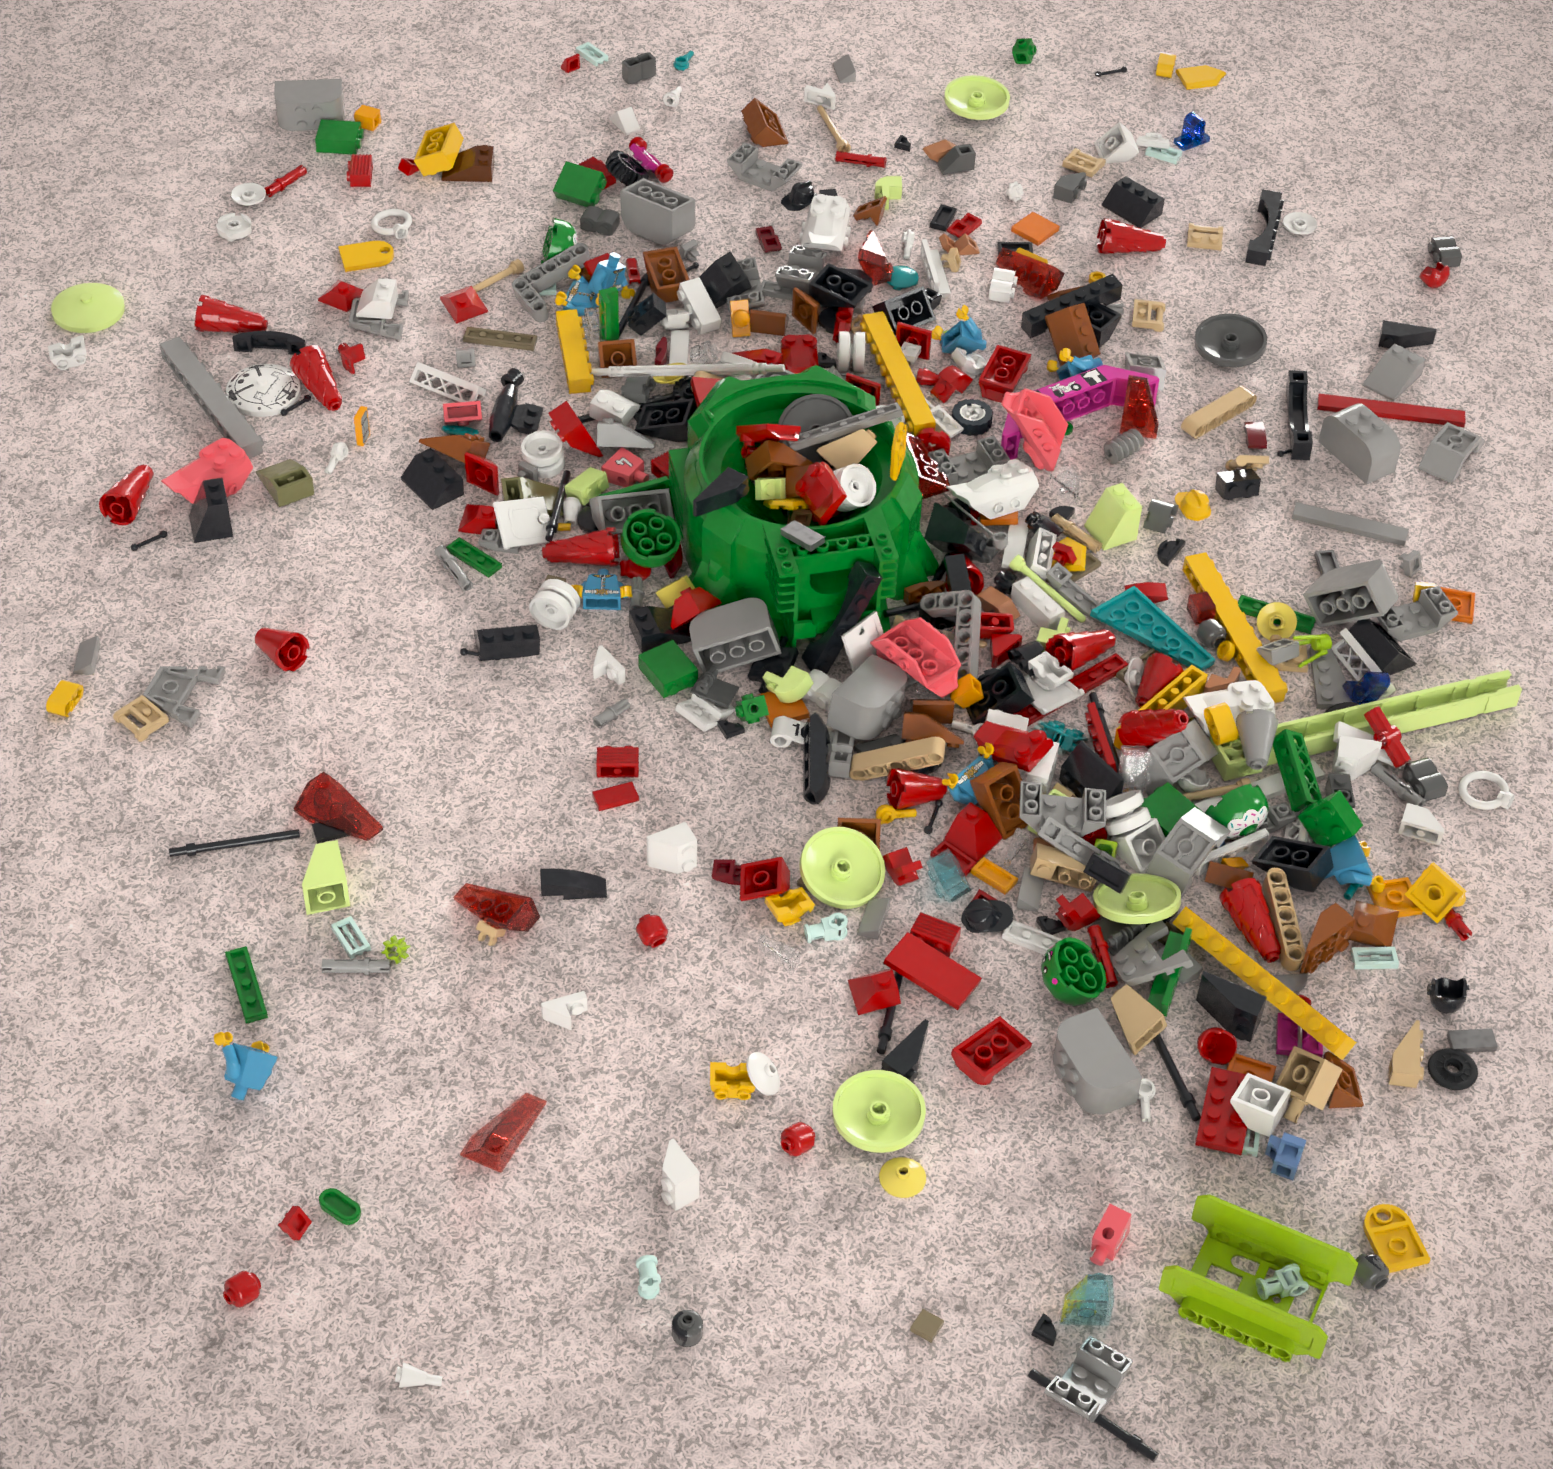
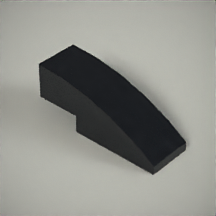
M540 869L541 897L563 895V900L607 898L605 878L569 869Z

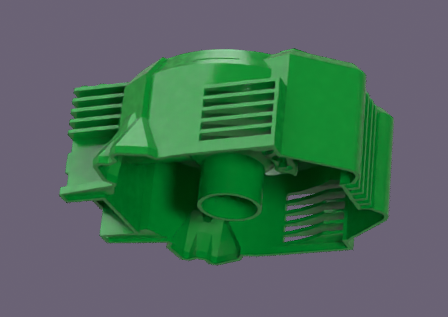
M817 365L797 374L742 381L728 376L719 380L688 420V448L669 450V493L673 517L680 529V541L686 561L692 572L688 578L695 588L701 587L718 598L721 604L717 607L746 598L761 599L768 608L779 640L781 636H786L788 642L785 647L796 648L797 639L815 637L818 633L827 632L842 607L848 588V575L856 561L873 564L883 577L857 623L873 611H877L883 633L891 629L889 617L885 618L883 616V610L888 609L886 598L896 601L903 600L904 588L928 582L927 577L934 576L939 568V563L920 532L923 495L918 489L919 477L916 462L907 445L896 481L890 478L891 450L895 433L892 421H886L864 429L865 431L869 429L877 436L875 438L877 443L858 463L868 468L873 474L876 482L874 499L866 506L842 512L830 518L824 526H820L818 522H813L811 519L810 525L806 527L825 537V543L811 552L781 535V528L788 525V510L780 507L779 509H770L763 505L765 500H755V485L749 480V477V491L737 503L698 517L693 516V500L728 467L748 476L747 469H745V458L741 456L743 442H740V437L736 434V426L778 424L783 411L789 404L800 397L811 394H824L838 399L849 409L852 416L876 409L874 396ZM755 443V446L750 447H760V443Z

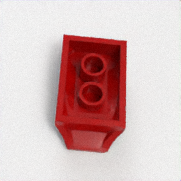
M789 334L782 338L780 343L781 353H783L782 364L785 365L786 370L797 374L809 367L819 366L817 339L810 334Z
M997 344L978 381L982 398L1002 403L1004 394L1006 392L1013 393L1022 375L1028 370L1031 354Z
M756 424L736 426V434L740 437V442H743V446H755V443H760L761 446L766 440H774L775 442L780 440L798 441L801 432V426Z
M825 462L811 464L804 476L795 485L796 495L803 498L820 526H824L847 497L832 469Z
M986 721L974 734L978 747L983 746L986 750L985 743H990L994 746L993 760L1016 764L1018 769L1031 772L1054 746L1053 740L1047 738L1046 733L1042 730L1027 732Z
M999 1016L954 1047L951 1056L955 1065L972 1081L979 1085H987L992 1082L995 1074L1030 1049L1032 1043Z

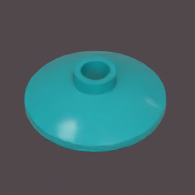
M445 425L441 427V430L449 435H465V433L474 436V434H479L478 430L464 426Z

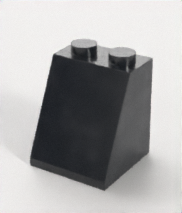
M223 478L204 480L200 486L189 514L194 543L233 537Z
M934 503L924 539L941 552L953 553L960 551L967 556L982 557L987 539L942 505Z

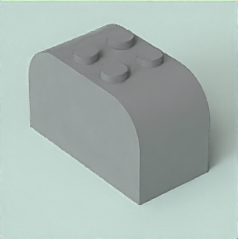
M342 79L275 81L274 96L278 125L282 129L288 131L318 130L321 119L345 120Z
M645 178L620 190L621 217L625 226L631 232L655 243L666 245L694 229L696 222L695 199Z
M1360 403L1354 404L1327 416L1323 420L1318 442L1366 485L1395 472L1400 455L1399 439L1394 430L1365 405Z
M1372 560L1328 571L1320 576L1303 594L1319 627L1384 616L1399 598L1381 560Z
M746 598L698 614L690 623L689 630L692 648L703 673L706 672L709 666H715L719 673L781 654L776 628L765 602L761 599Z
M871 654L832 693L826 725L859 740H870L878 737L901 714V706L905 697L908 678L906 672L899 666Z
M1098 1007L1065 1019L1058 1027L1053 1064L1055 1066V1073L1059 1079H1063L1069 1096H1073L1078 1105L1085 1111L1099 1115L1137 1103L1142 1075Z

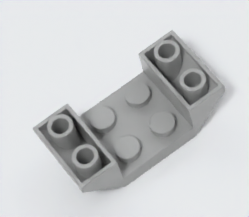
M743 143L727 159V163L741 181L771 192L786 184L802 167V163L789 158L781 166L758 159V147L748 143Z
M801 245L793 246L789 252L788 266H780L775 273L778 286L796 287L809 292V283L824 268L827 252H823L820 249H807Z
M755 257L738 260V264L748 277L752 287L740 295L727 298L729 312L730 301L748 299L749 310L765 307Z
M1447 422L1431 441L1418 469L1452 484L1459 476L1463 462L1471 452L1477 453L1484 445L1485 440L1476 434Z
M995 436L977 440L976 451L951 458L948 457L944 449L926 453V457L940 479L951 486L970 482L977 477L987 474L991 466L1002 465L1010 460Z
M1440 586L1421 590L1419 601L1391 607L1384 616H1379L1377 619L1387 633L1399 641H1404L1438 632L1458 615V611Z
M1194 719L1187 724L1186 729L1158 742L1127 765L1148 796H1150L1156 788L1162 787L1167 782L1172 785L1219 753Z
M1021 781L1019 817L1036 832H1039L1049 816L1067 827L1071 832L1082 837L1105 827L1106 790L1085 788L1082 798L1042 794V783Z
M1193 808L1179 819L1161 843L1145 874L1160 876L1172 881L1180 889L1182 898L1193 883L1192 876L1214 847L1219 848L1231 831L1197 808Z
M1089 1336L1079 1348L1071 1367L1061 1378L1056 1376L1046 1387L1044 1393L1093 1423L1117 1392L1133 1361L1094 1337Z

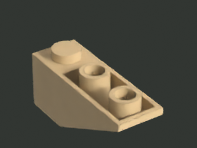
M1040 843L1036 844L1030 858V875L1089 892L1092 891L1097 881L1083 872L1086 867L1069 855L1057 848Z
M1419 1020L1415 1021L1392 1054L1389 1063V1085L1417 1088L1419 1080H1423L1424 1067L1420 1066L1424 1056V1049L1420 1048V1044L1423 1041V1030H1420Z

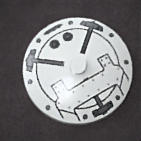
M258 364L244 368L234 374L227 383L226 393L229 395L232 404L235 403L240 413L253 417H268L280 414L282 409H287L296 404L301 395V385L299 378L286 367L275 364Z

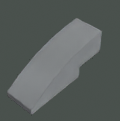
M836 729L832 742L828 776L849 778L855 738Z

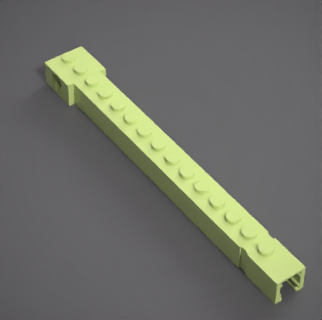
M1509 670L1476 677V679L1458 681L1280 723L1277 726L1275 736L1284 729L1302 733L1310 756L1336 749L1337 743L1333 739L1335 724L1338 721L1374 735L1375 733L1364 714L1377 706L1381 708L1390 725L1398 727L1402 734L1477 716L1480 713L1485 714L1517 706L1522 689L1519 685L1507 687V681L1512 674ZM1210 736V742L1219 753L1211 759L1224 781L1262 772L1263 768L1254 770L1246 764L1240 737L1237 740L1217 746ZM1273 745L1266 766L1278 763Z

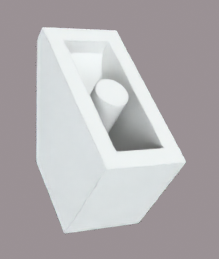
M1407 803L1398 834L1440 846L1444 828L1429 809Z

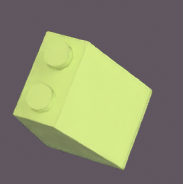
M1123 483L1105 488L1084 527L1094 539L1102 543L1103 550L1137 540L1142 506Z
M338 840L315 845L302 883L307 915L350 906L347 879Z

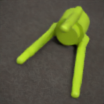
M1326 633L1293 636V640H1302L1298 641L1299 645L1311 644L1312 649L1318 651L1317 654L1300 663L1298 668L1309 664L1320 656L1327 655V650L1332 647L1331 637Z

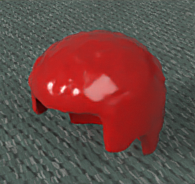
M1438 262L1436 268L1427 266L1420 273L1419 277L1430 288L1441 287L1450 276L1448 265L1444 266Z
M1212 1027L1200 1034L1197 1040V1048L1201 1057L1206 1061L1225 1065L1235 1056L1237 1041L1228 1031L1219 1027Z

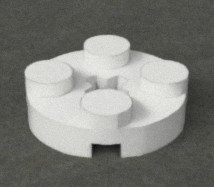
M235 213L225 214L218 219V224H216L217 233L230 242L244 238L252 233L251 220L245 214H241V216H235Z

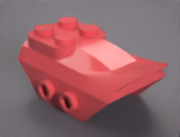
M1026 388L1016 393L1006 392L1001 405L1018 425L1019 431L1024 438V451L1029 454L1036 468L1054 471L1068 423L1050 396Z
M221 438L200 450L197 459L161 480V482L194 504L204 480L223 478L226 497L242 488L253 466L241 447L230 439Z
M921 617L905 620L870 642L876 649L878 657L899 666L909 676L941 698H944L958 688L957 674L961 663L949 639Z

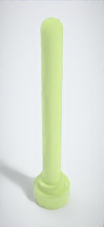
M1018 554L1011 561L1009 567L1012 570L1021 571L1079 622H1085L1086 617L1029 569L1023 557Z

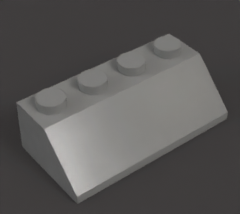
M669 488L597 496L589 499L592 519L598 530L615 527L617 531L612 532V534L621 533L628 517L638 510L655 509V512L665 516L669 515L673 518Z

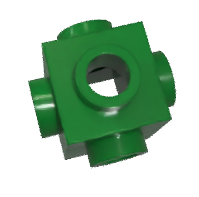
M1032 38L1016 40L1015 45L1012 47V54L1016 64H1031L1037 50Z
M753 693L741 696L742 700L736 701L735 712L737 717L741 721H748V724L759 722L760 717L769 715L764 695L754 696Z

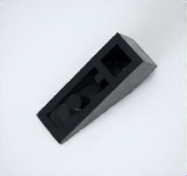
M1383 320L1378 347L1391 348L1394 344L1403 348L1430 345L1434 343L1437 329Z
M728 467L693 500V516L698 517L737 503L749 491L748 476Z
M924 1019L882 1060L881 1070L897 1073L911 1082L916 1079L928 1033V1020Z

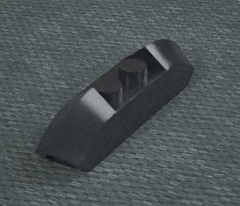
M816 712L809 717L804 725L803 798L810 804H819L825 798L831 780L827 774L829 765L826 763L828 754L827 744H830V735L824 721Z

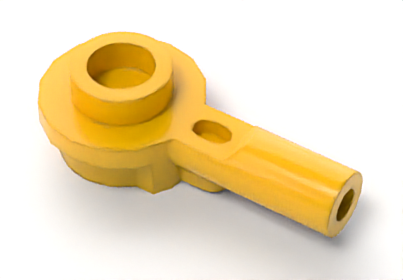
M884 804L877 808L875 817L876 819H881V824H888L895 818L916 817L917 811L916 809L898 810L894 809L893 806Z

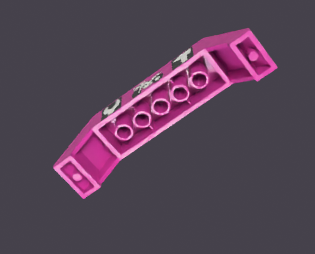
M1102 365L1033 391L1050 396L1064 419L1070 421L1110 405L1134 408L1140 412L1152 408L1156 403L1159 378L1153 375ZM1008 413L1002 433L1001 446L1010 460H1013L1018 456L1019 442L1023 437L1018 425Z

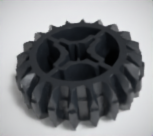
M613 151L605 162L606 168L612 176L626 186L643 178H649L648 172L638 160H635L623 151Z

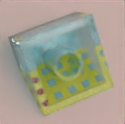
M1103 1273L1088 1274L1064 1295L1060 1324L1109 1326L1114 1305L1113 1275H1105Z

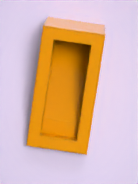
M1242 857L1222 858L1221 864L1239 869L1249 867V864Z

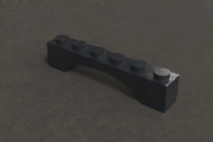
M1262 189L1257 212L1263 215L1267 227L1259 237L1254 240L1250 239L1245 263L1266 266L1267 260H1271L1284 200H1281V192Z
M1114 274L1108 275L1023 312L1021 328L1030 339L1046 332L1048 328L1045 320L1046 315L1081 303H1085V306L1104 303L1107 306L1121 300L1123 285Z
M1288 371L1286 396L1291 460H1310L1313 446L1312 431L1309 430L1307 371Z
M856 561L850 571L845 599L836 619L816 642H809L801 656L810 671L817 669L827 674L844 646L841 636L857 624L883 579L873 564Z

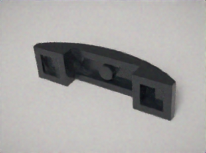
M252 331L232 337L235 352H253V348L288 350V355H294L295 353L299 355L301 353L299 349L306 347L304 339L277 331Z

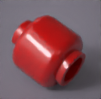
M646 914L639 919V923L636 926V932L645 946L655 948L667 940L668 929L662 918L658 915Z
M797 1122L782 1131L780 1138L781 1147L791 1156H800L813 1148L815 1132L811 1126Z
M241 1271L225 1281L223 1292L225 1301L238 1308L246 1306L259 1297L261 1289L260 1280L252 1272Z

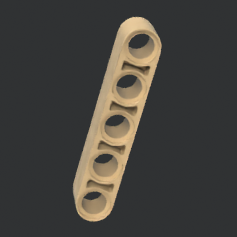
M1239 386L1186 417L1181 424V429L1194 439H1198V437L1208 433L1211 429H1215L1249 409V407H1252L1257 400V396L1244 386Z
M929 737L854 754L851 759L849 775L853 780L865 781L888 776L890 770L895 768L911 771L939 765L944 760L945 740L940 737Z
M1271 868L1268 870L1263 881L1262 888L1275 934L1281 947V954L1279 955L1281 965L1288 971H1296L1304 959L1305 948L1286 874L1280 868Z

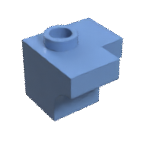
M1285 1132L1282 1138L1271 1135L1265 1154L1273 1161L1271 1173L1293 1181L1307 1140Z

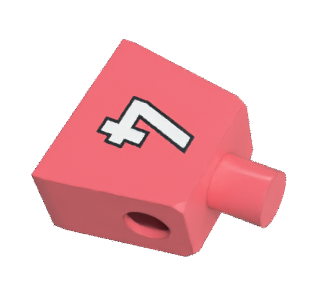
M623 447L601 467V471H605L607 474L608 482L618 486L629 487L636 482L643 483L649 480V474L644 473V461Z
M1109 1204L1092 1238L1091 1250L1093 1253L1090 1256V1260L1094 1264L1102 1266L1106 1258L1114 1260L1130 1232L1131 1213Z

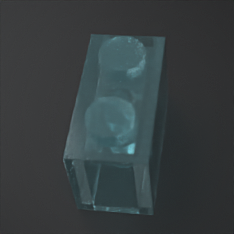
M949 849L926 862L929 871H927L928 876L936 883L937 886L934 889L941 899L944 897L951 903L971 891L958 859Z

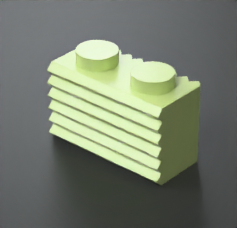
M590 467L565 485L564 488L567 498L575 497L579 499L580 504L586 505V503L590 502L589 499L594 498L609 488V483L605 471Z

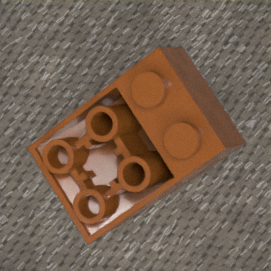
M904 712L902 738L906 739V743L929 737H940L945 740L947 747L959 748L960 744L964 745L962 737L927 714Z
M1336 902L1320 913L1305 952L1300 974L1313 973L1319 964L1329 962L1338 951L1343 952L1349 946L1348 941L1353 932L1355 918Z

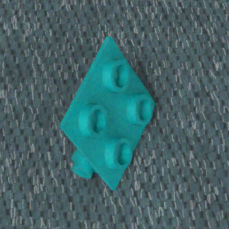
M1049 720L1048 722L1040 723L1044 726V729L1040 728V730L1046 733L1047 738L1052 739L1053 742L1060 743L1059 747L1061 746L1062 749L1068 752L1075 749L1077 746L1076 741L1088 740V738L1083 736L1084 733L1074 728L1072 730L1065 728L1066 724L1060 721Z

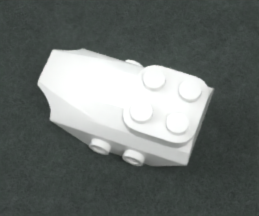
M818 194L813 197L806 222H803L802 232H800L799 243H801V246L834 250L843 254L844 248H848V237H850L851 227H848L851 209L843 197Z
M1013 459L1002 465L991 466L987 474L977 477L970 482L946 486V488L951 490L952 495L991 520L1025 509L1038 489L1039 484L1032 468L1019 462L1017 459Z
M1257 680L1235 682L1229 684L1225 690L1183 697L1198 723L1209 737L1211 734L1204 718V709L1224 702L1227 703L1235 724L1237 716L1243 711H1246V714L1253 713V709H1263L1276 714L1273 699L1261 682Z

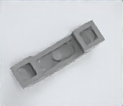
M1057 562L1046 573V577L1054 589L1082 614L1100 624L1106 625L1090 616L1091 610L1105 603V601L1102 600L1098 603L1070 579L1073 574Z
M1049 816L1037 833L1038 836L1085 866L1094 852L1107 860L1116 861L1118 864L1121 863Z

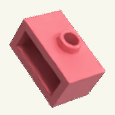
M470 401L443 404L444 424L458 423V426H467L469 422L482 421L481 402Z

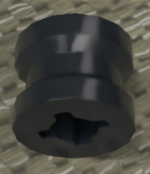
M511 368L507 374L501 377L503 386L513 384L517 387V385H521L524 381L523 374L516 368Z

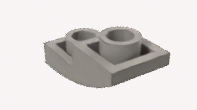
M483 529L478 541L479 545L499 552L519 554L521 548L520 546L504 550L499 529Z
M1286 802L1270 806L1267 818L1256 832L1266 828L1270 834L1296 820L1297 816Z

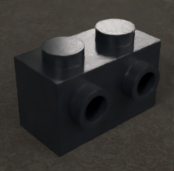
M652 293L628 312V327L640 336L667 316L666 302Z
M1253 469L1217 472L1215 490L1225 500L1258 496L1261 478Z

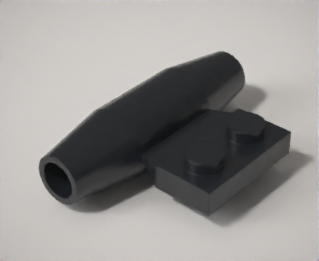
M506 384L496 398L489 419L488 436L490 440L501 442L510 427L518 430L517 432L528 435L537 431L544 407L528 403L517 405L518 388L513 384Z

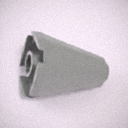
M1253 709V713L1246 714V711H1243L1236 718V726L1246 764L1254 770H1260L1268 764L1278 726V718H1275V714L1268 710Z

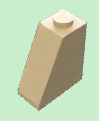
M861 429L818 448L816 452L837 470L854 463L858 464L877 443L875 440L877 436L869 429L867 431Z
M1126 984L1121 989L1115 991L1110 998L1130 1050L1134 1055L1167 1027L1164 1015L1129 985Z

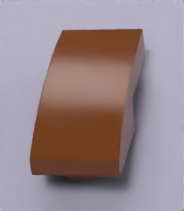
M928 581L904 588L903 602L906 605L919 603L926 594L945 592V582Z
M1210 861L1204 882L1233 889L1232 883L1246 878H1253L1254 872Z

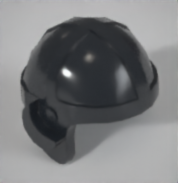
M1445 977L1433 978L1431 984L1427 986V995H1430V1000L1436 1010L1442 1013H1454L1466 1002V990L1470 989L1465 978L1457 981Z

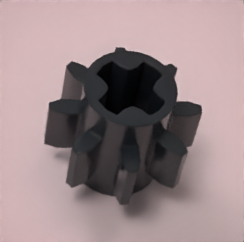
M1008 570L1006 572L1001 571L994 578V583L996 584L994 588L1003 594H1011L1012 584L1016 582L1015 580L1018 577Z

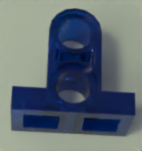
M1195 112L1188 113L1184 118L1182 134L1174 138L1173 143L1182 151H1186L1209 142L1210 136L1205 133V120Z
M1370 671L1359 681H1346L1342 687L1353 703L1361 705L1377 701L1388 689L1391 681L1389 675L1385 672Z

